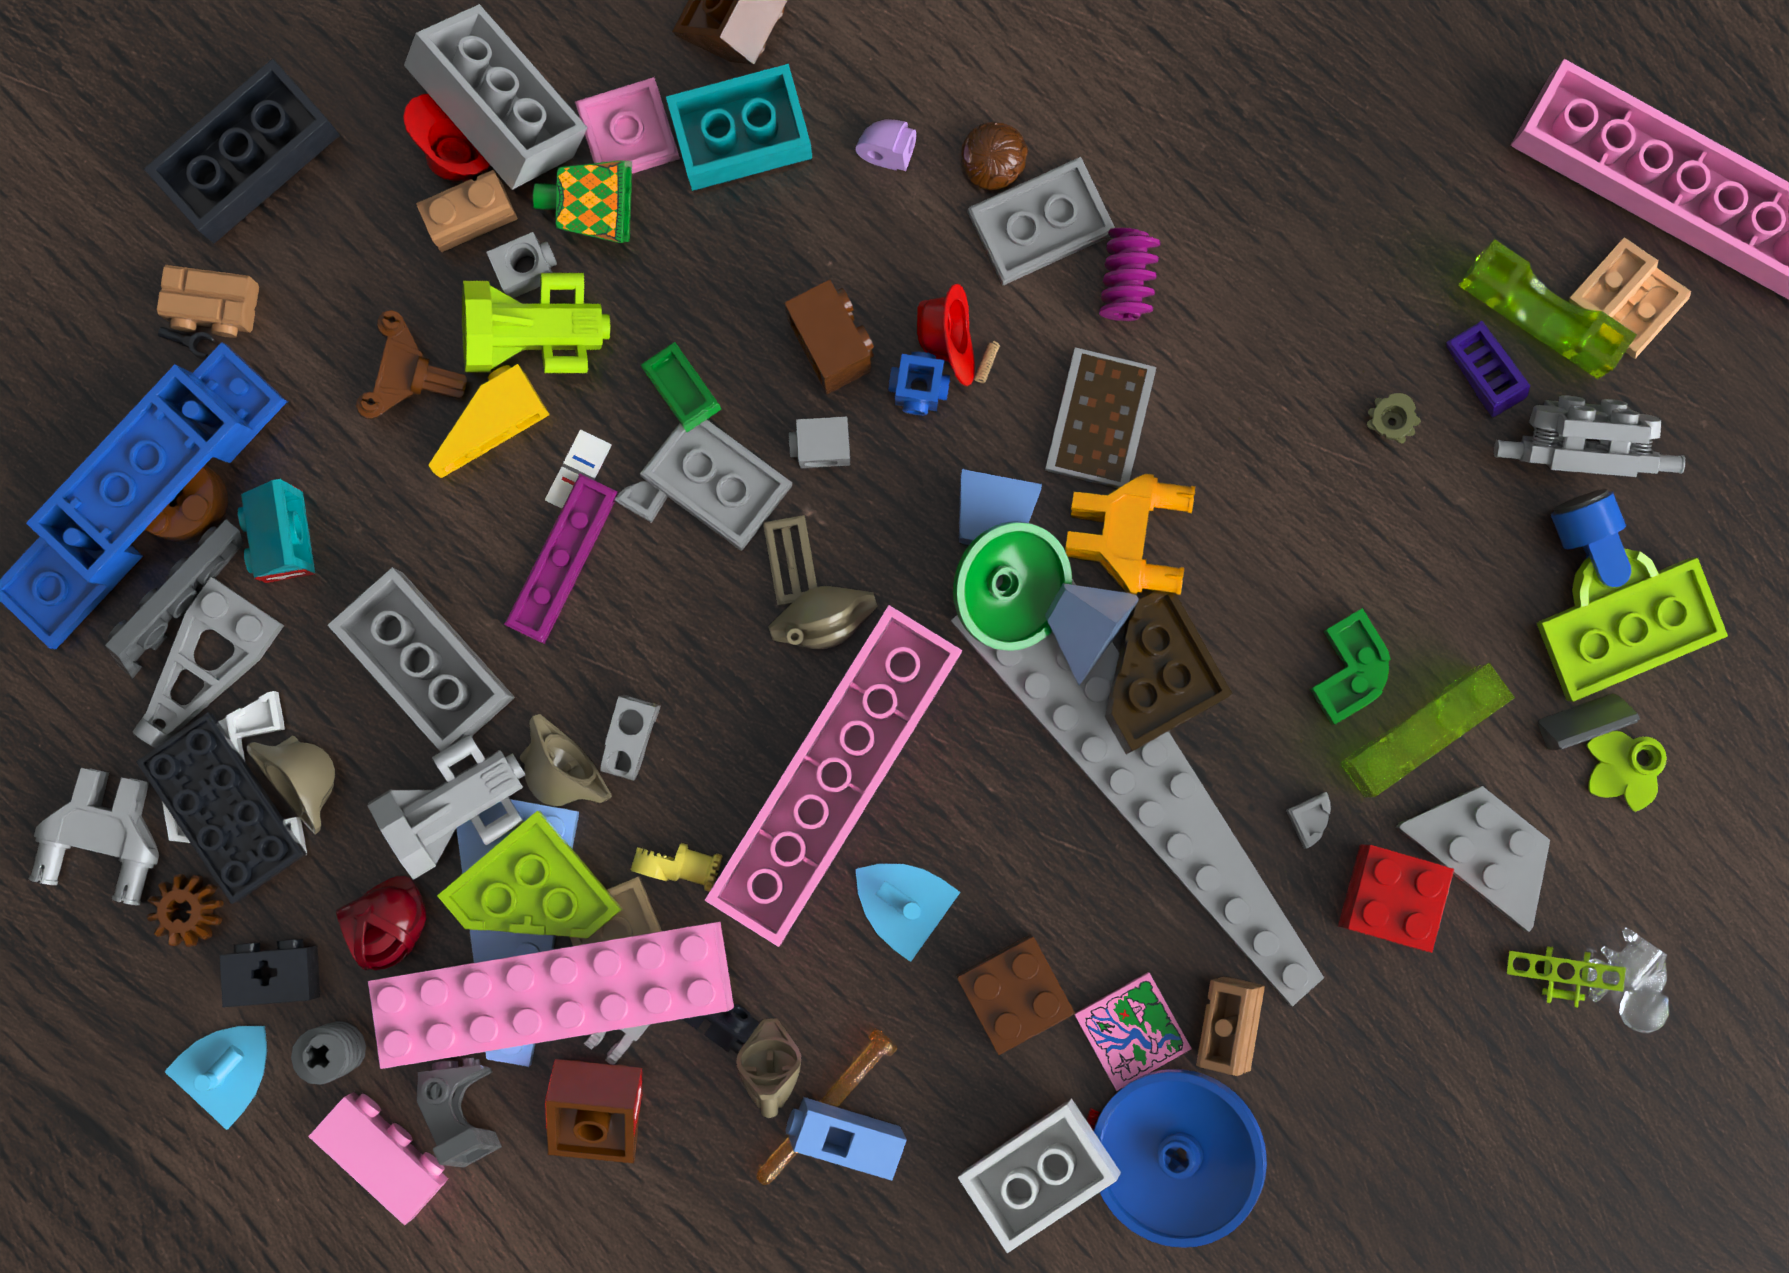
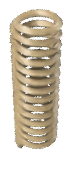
M995 341L988 343L987 351H985L983 359H981L983 362H980L979 370H977L978 373H976V378H974L975 381L980 383L986 382L992 363L995 360V355H997L996 352H998V347H1000L999 343Z

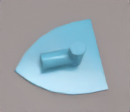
M876 864L856 869L858 895L867 919L876 933L893 950L911 962L960 892L934 874L905 864Z
M236 1026L216 1031L193 1043L165 1070L169 1077L226 1130L242 1115L255 1097L264 1075L267 1056L265 1026Z

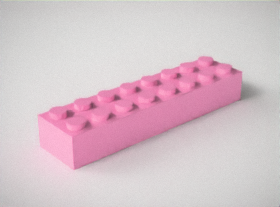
M1563 59L1548 77L1510 146L1789 299V182L1568 60Z
M889 605L705 901L779 947L960 657L962 650Z
M721 922L368 981L380 1069L726 1012L734 1008Z

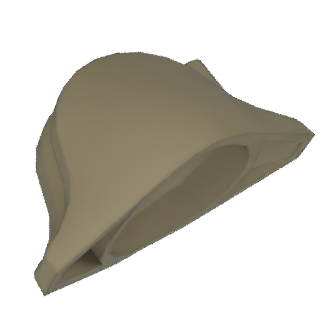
M820 586L800 595L768 628L774 641L810 649H828L842 644L851 637L864 620L876 609L877 602L873 592Z
M541 714L532 716L529 722L531 743L520 755V760L525 764V779L532 794L539 801L551 806H562L579 799L598 803L609 800L612 797L597 768L584 751Z
M293 735L277 746H267L256 742L248 744L247 752L292 810L316 835L321 829V808L330 797L334 787L335 768L329 755L316 745L299 742Z
M763 1019L740 1049L736 1063L738 1074L749 1096L758 1109H761V1114L764 1117L771 1118L778 1114V1108L784 1106L794 1089L800 1072L801 1053L778 1019Z

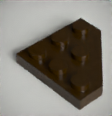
M1155 591L1138 600L1126 622L1105 718L1125 754L1140 748L1233 695L1176 593Z

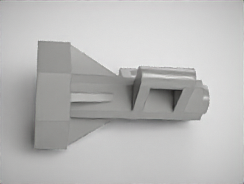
M468 735L432 757L447 780L445 783L433 790L390 789L368 802L367 806L380 831L413 880L436 866L454 830L471 819L485 845L490 844L523 823L509 798L510 795L523 788L519 779L526 775L513 753L505 757L502 751L498 750L485 758L471 735ZM472 754L477 764L455 776L450 766ZM501 801L507 814L485 826L479 814Z

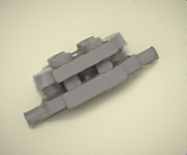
M1569 395L1559 396V401L1545 400L1544 405L1533 407L1529 423L1535 429L1533 437L1523 436L1521 442L1496 440L1494 446L1495 458H1514L1529 463L1546 464L1551 470L1637 477V472L1658 474L1659 471L1682 474L1685 469L1684 456L1662 455L1650 448L1652 446L1650 443L1653 442L1651 439L1660 438L1661 420L1656 416L1633 411L1627 407L1628 403L1615 399H1602L1601 405L1586 404L1585 399ZM1586 439H1597L1599 441H1589Z

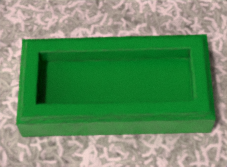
M676 342L640 365L686 432H689L722 410Z

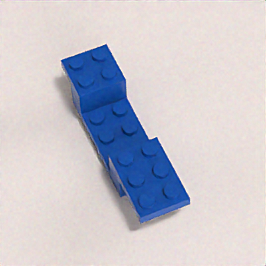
M223 342L216 347L193 373L174 364L28 520L26 524L40 537L0 579V602L48 648L57 649L143 557L131 545L134 540L212 457L231 463L288 401Z

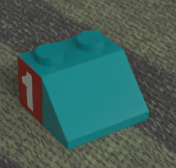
M277 479L242 493L243 506L238 508V519L242 531L247 532L249 548L244 550V559L249 573H253L254 579L269 583L315 575L303 491L281 479Z

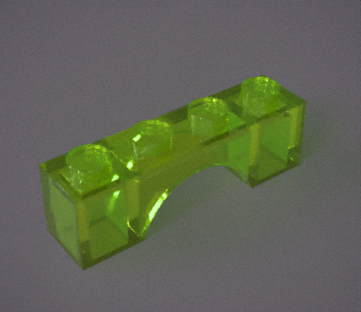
M1495 239L1479 254L1458 285L1597 379L1616 367L1637 335L1603 311L1584 309L1555 295L1535 277L1527 260Z
M1490 663L1476 666L1442 690L1425 707L1391 730L1371 740L1340 762V764L1364 798L1376 797L1515 697Z

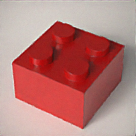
M1360 844L1338 927L1432 953L1454 869L1377 846Z

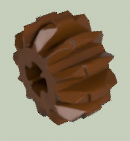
M184 874L175 875L173 884L167 881L158 884L162 896H151L148 899L151 905L158 907L157 912L150 913L146 917L148 921L160 922L154 931V935L162 937L168 934V944L170 946H178L183 940L186 947H192L197 945L198 937L203 940L210 939L213 934L209 925H220L223 921L220 916L213 914V909L223 907V900L210 899L217 887L214 884L202 887V876L193 875L188 880ZM181 903L190 904L191 910L187 911V913L191 914L190 918L181 917L180 911L184 910V908L180 907Z

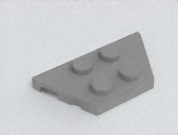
M1478 786L1457 798L1430 808V810L1420 815L1406 819L1396 826V829L1441 865L1453 868V874L1522 930L1526 932L1531 931L1534 926L1550 839L1486 788Z

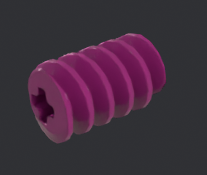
M1111 228L1108 234L1113 239L1106 244V250L1111 256L1107 257L1104 262L1105 268L1110 272L1106 273L1102 280L1108 289L1103 290L1101 293V300L1107 305L1100 308L1099 314L1104 318L1115 321H1135L1140 318L1141 314L1153 311V306L1142 302V298L1155 295V290L1144 286V281L1157 278V274L1147 270L1146 265L1157 263L1159 257L1147 251L1148 248L1159 247L1161 241L1137 229Z

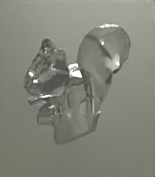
M1625 928L1623 930V937L1627 944L1621 952H1616L1606 946H1602L1601 950L1608 959V963L1595 958L1590 959V962L1626 968L1624 991L1626 993L1620 1003V1016L1624 1024L1632 1030L1650 1033L1659 1030L1666 1023L1665 1020L1670 1013L1668 1008L1669 998L1661 993L1667 981L1665 962L1667 954L1633 931ZM1589 968L1588 980L1595 981L1597 971L1596 969ZM1605 971L1602 975V980L1604 983L1617 985L1620 981V975L1618 972ZM1589 987L1588 997L1593 1002H1598L1610 990Z

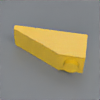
M518 364L512 368L510 365H505L489 374V381L480 386L429 463L432 472L438 477H445L549 416L547 409L531 382Z

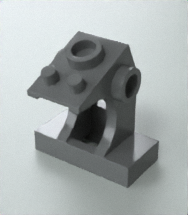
M464 1058L463 1067H458V1061L432 1063V1071L418 1072L417 1103L437 1145L433 1148L439 1165L464 1168L502 1147L495 1131L475 1128L467 1122L462 1112L461 1102L466 1089L474 1082L493 1072L492 1068L480 1065L479 1059Z

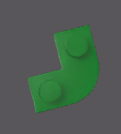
M1363 608L1323 631L1345 666L1344 669L1310 688L1311 693L1331 725L1337 724L1376 700L1383 693L1382 690L1388 679L1389 661L1391 660L1388 649Z

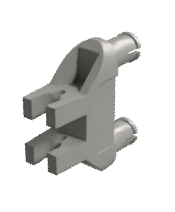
M81 768L71 802L47 817L35 829L34 837H36L35 841L39 842V846L28 880L33 882L40 881V883L47 885H57L65 850L73 846L119 857L118 861L122 862L112 900L117 902L122 900L125 904L140 905L148 868H153L154 865H157L159 859L156 843L141 816L149 782L121 777L114 805L111 809L102 806L109 772Z

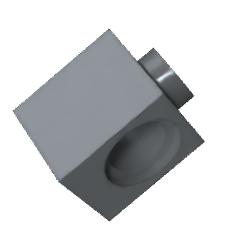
M533 232L487 251L503 291L511 298L518 297L540 287V273H552L551 267L557 265L548 242L540 244ZM526 256L535 258V264L530 271L520 273L515 270L516 264L521 258Z
M847 417L796 420L797 432H789L790 457H798L800 468L850 465Z

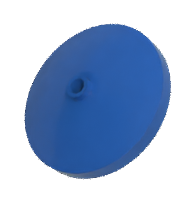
M1167 1069L1151 1072L1131 1081L1118 1091L1107 1103L1098 1118L1094 1133L1121 1172L1117 1181L1102 1190L1100 1194L1117 1219L1137 1235L1151 1242L1170 1247L1187 1248L1206 1245L1227 1236L1246 1219L1258 1201L1263 1189L1267 1168L1263 1135L1257 1120L1245 1102L1220 1081L1205 1074L1184 1069ZM1179 1148L1184 1149L1187 1152V1159L1180 1158L1176 1150Z

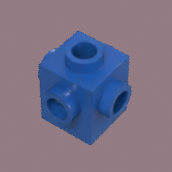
M911 352V355L902 354L900 368H891L888 392L896 393L895 405L903 406V412L913 415L924 416L928 414V410L937 411L938 399L947 401L950 375L942 374L944 360L936 359L935 355L926 352ZM921 381L926 384L927 390H912L911 386L914 382Z

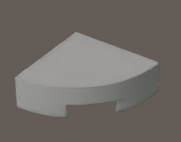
M642 481L624 488L614 500L652 523L667 496L656 486L651 485L647 481Z
M1323 792L1286 810L1304 849L1311 847L1320 840L1327 827L1331 810L1327 792Z

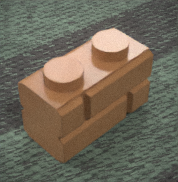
M495 170L478 176L476 181L468 180L416 203L432 241L441 252L518 219Z
M165 265L157 313L163 319L170 322V328L184 332H195L196 326L211 327L212 334L236 338L238 331L251 333L259 286L250 276Z
M1220 977L1210 981L1208 992L1210 1004L1206 1005L1196 1066L1235 1076L1251 1071L1264 985L1230 977Z

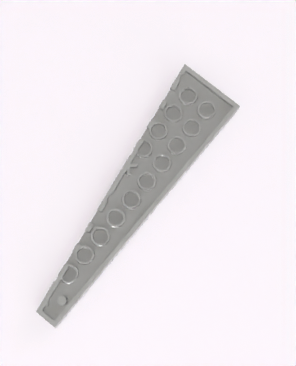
M1003 576L996 581L997 588L1001 586ZM958 615L951 620V623L1290 1006H1294L1324 979V976L1169 731L1140 748L1125 754L1105 718L1119 652L1113 642L1079 686L1053 631L1043 640L1030 647L1005 651L994 649L977 641L964 628Z

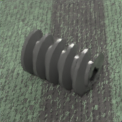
M335 1021L310 1029L302 1034L293 1046L291 1056L293 1069L301 1079L307 1083L317 1085L325 1084L347 1075L360 1066L365 1057L366 1044L364 1036L356 1026L342 1021Z

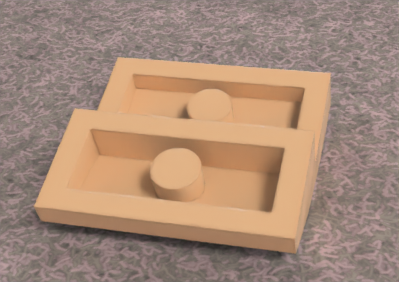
M1624 237L1574 292L1569 302L1610 341L1636 359L1687 302L1691 291L1657 268V259Z

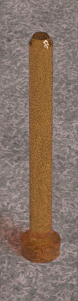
M875 1028L868 1036L872 1043L820 1102L838 1107L884 1054L891 1057L898 1049L897 1046L885 1034ZM789 1137L759 1169L756 1178L763 1185L770 1184L798 1153L793 1151Z

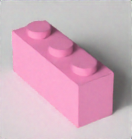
M353 1092L343 1097L308 1137L402 1224L406 1225L448 1180L442 1173L444 1166L439 1165L437 1158L430 1153L425 1152L422 1155L411 1145L410 1142L413 1139L403 1127L397 1123L390 1125L378 1114L381 1109L374 1100L365 1094L358 1096Z

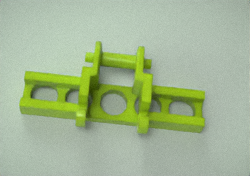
M1547 946L1546 956L1509 951L1507 974L1548 980V989L1543 988L1542 995H1547V1003H1551L1552 997L1573 1000L1574 1007L1578 1008L1579 1000L1585 1001V994H1580L1581 986L1621 992L1624 990L1626 968L1591 963L1590 952H1585L1583 962L1552 957L1553 947ZM1516 957L1528 959L1530 961L1529 970L1514 969V959ZM1538 961L1545 962L1544 974L1537 973L1535 970V965ZM1567 962L1574 967L1575 974L1571 979L1565 980L1559 977L1557 969L1561 963ZM1583 968V970H1582V979H1581V978H1580V970ZM1589 968L1596 969L1597 971L1595 981L1588 980ZM1605 971L1618 972L1620 975L1619 983L1617 985L1604 983L1602 980L1603 973ZM1554 981L1575 984V991L1553 988Z

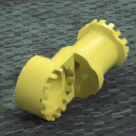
M681 843L674 859L669 856L667 858V855L661 856L660 853L654 856V851H650V854H647V849L643 851V848L637 847L631 871L663 881L668 879L677 881L681 878L704 885L705 891L710 892L716 881L715 876L717 877L718 875L716 870L719 871L722 855L716 853L712 857L689 850L687 844Z

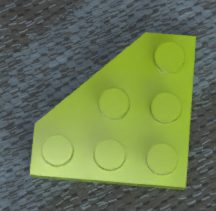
M536 811L437 895L464 929L590 938L623 910L541 811Z

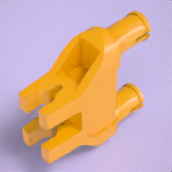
M1144 474L1131 480L1109 495L1074 492L1071 517L1104 522L1103 535L1068 531L1065 547L1067 556L1100 562L1127 593L1137 595V592L1142 593L1143 588L1180 595L1184 567L1176 568L1147 564L1146 559H1142L1149 511H1153L1154 507L1184 511L1192 514L1196 486L1189 487L1159 483L1158 478H1154V475Z

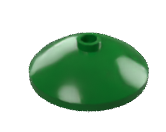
M1019 521L995 525L976 537L963 553L957 566L953 583L955 609L967 632L982 644L1005 651L1025 649L1048 636L1052 629L1045 614L1062 584L1072 585L1071 566L1064 548L1047 530L1037 525ZM1000 575H1002V576H1003V582H1002L1001 586H999V587L997 588V587H996L997 578H998Z

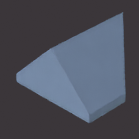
M1062 584L1045 617L1079 686L1122 629L1139 600L1136 594Z

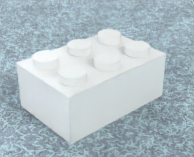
M1071 1098L965 1169L958 1179L1005 1251L1009 1253L1116 1182L1121 1172Z

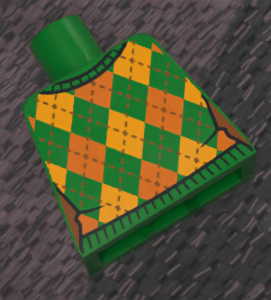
M610 161L559 167L557 170V184H535L533 191L534 208L556 210V228L617 243L629 242L632 161Z

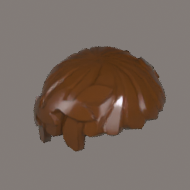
M1000 122L983 123L975 127L964 140L961 149L962 167L971 182L980 188L988 190L1005 188L1018 178V175L1022 173L1028 155V147L1019 131L1012 126Z

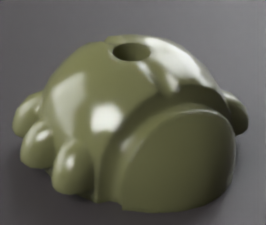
M1395 393L1389 395V398L1375 399L1374 404L1376 408H1370L1368 411V415L1372 418L1367 422L1369 429L1375 430L1380 436H1384L1389 440H1395L1399 444H1403L1406 441L1405 436H1413L1415 434L1413 426L1419 425L1421 419L1416 416L1414 412L1416 410L1415 404L1408 395ZM1393 420L1395 425H1389L1388 421Z

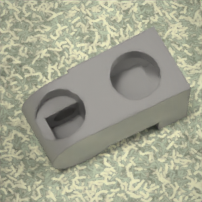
M627 695L618 696L605 742L606 748L601 763V772L633 781L636 779L661 705Z

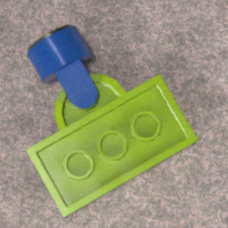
M1607 489L1593 491L1568 500L1553 509L1554 512L1551 514L1563 548L1572 549L1583 546L1587 554V559L1584 560L1575 574L1572 588L1575 606L1536 622L1567 701L1574 702L1728 637L1698 558L1691 557L1657 571L1653 561L1641 551L1629 550L1623 547L1618 532L1623 530L1626 524L1613 491L1608 492Z

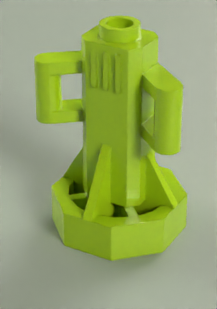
M540 273V304H522L490 286L489 281H463L462 341L465 372H491V369L523 350H541L544 373H587L588 359L586 350H600L603 339H610L609 314H602L601 304H584V273ZM550 290H574V304H550ZM552 350H575L576 356H553Z

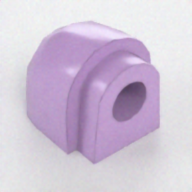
M892 119L877 121L864 130L855 150L862 159L871 164L896 171L897 169L906 171L915 147L916 130L908 128V123L905 121Z

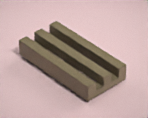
M805 515L763 522L778 607L793 603L800 595L805 593L801 592L790 527L798 526L809 590L817 587ZM776 529L782 530L793 594H784L773 532Z

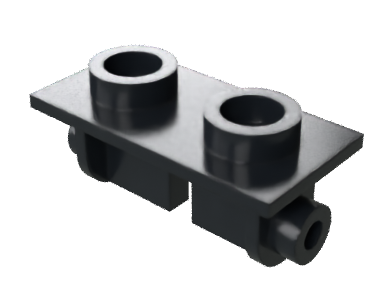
M734 1004V1008L726 1012L683 1019L696 1030L704 1019H707L712 1024L704 1035L722 1047L726 1052L732 1050L736 1054L739 1053L740 1049L759 1025V1022L752 1018L744 1007L738 1004Z

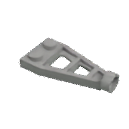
M210 577L186 611L148 709L132 732L154 748L170 739L260 661L284 625L217 579ZM210 629L216 631L234 645L232 657L218 669L212 671L205 670L194 659V650L200 635ZM187 669L204 681V687L189 704L180 705L171 698L170 693L181 671ZM157 719H162L165 721L166 727L163 729L154 722Z

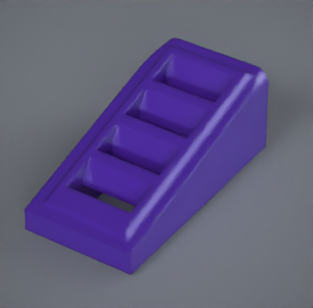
M1483 321L1446 342V347L1492 418L1528 396L1530 384ZM1482 340L1484 346L1469 355L1464 352V349ZM1491 355L1493 360L1478 369L1475 367L1474 364ZM1500 369L1502 374L1487 383L1484 378ZM1507 384L1510 385V388L1498 395L1495 394V391Z

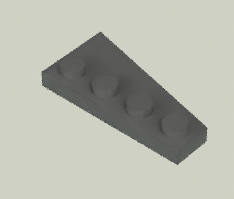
M225 520L218 528L213 526L208 529L199 540V548L189 558L183 557L176 562L169 572L168 576L170 578L158 590L154 588L142 598L138 606L139 610L129 621H121L110 632L108 636L109 642L105 647L119 668L131 678H134L142 668L136 661L144 651L149 648L157 650L167 638L164 633L172 617L185 616L186 611L197 597L198 593L195 589L199 584L204 587L210 577L216 578L244 544L240 531L230 522Z

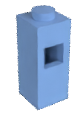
M805 1097L802 1099L799 1110L793 1109L791 1111L786 1126V1134L790 1135L789 1139L794 1152L891 1181L907 1141L901 1127Z

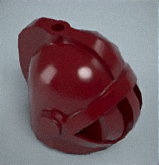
M406 876L390 878L376 885L363 896L336 909L337 919L347 946L357 964L364 970L377 971L396 966L408 957L415 945L414 943L420 938L426 921V910L422 895L411 878Z

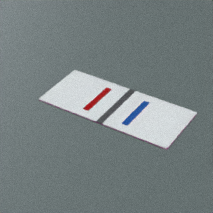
M580 430L545 501L563 508L579 474L595 480L612 445Z

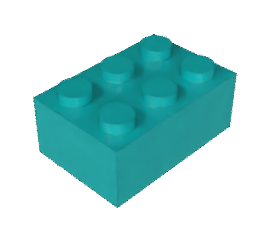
M789 64L666 97L692 191L812 159L811 142Z

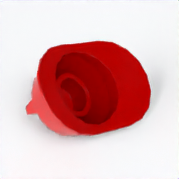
M429 94L417 96L407 104L403 116L405 129L412 140L425 153L427 165L435 175L445 180L466 182L471 180L475 174L488 169L490 164Z
M959 284L951 285L946 296L924 300L919 303L917 307V335L924 352L935 355L936 359L950 362L959 382L964 386L972 384L975 373L974 353L969 330V306L963 287Z

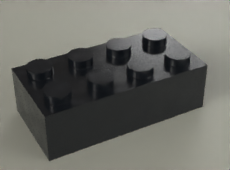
M272 58L147 165L144 170L196 229L214 244L340 135L328 119Z

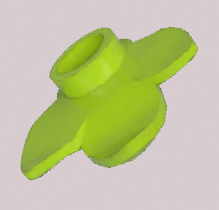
M1612 731L1592 738L1586 744L1590 753L1600 761L1594 767L1589 777L1588 790L1592 795L1609 798L1624 794L1625 801L1634 812L1652 803L1658 793L1657 776L1665 768L1667 760L1665 749L1660 742L1651 737L1632 739L1623 732ZM1641 750L1647 752L1649 756V761L1645 766L1640 765L1637 761V754Z

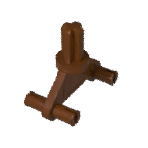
M394 310L383 312L378 318L377 328L382 336L387 338L374 391L363 393L357 400L356 409L360 416L365 419L377 418L405 398L410 397L413 393L420 395L422 389L456 399L462 398L467 384V377L463 374L428 365L429 359L422 357V353L419 351L403 317Z

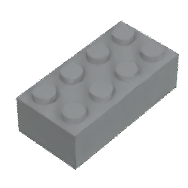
M480 4L415 34L404 66L512 190L574 157L588 127Z
M393 567L328 624L330 629L440 752L468 735L472 737L515 698L407 576Z

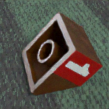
M555 1059L545 1099L548 1155L634 1163L642 1099V1068L629 1067L622 1064L609 1065L589 1063L581 1060Z

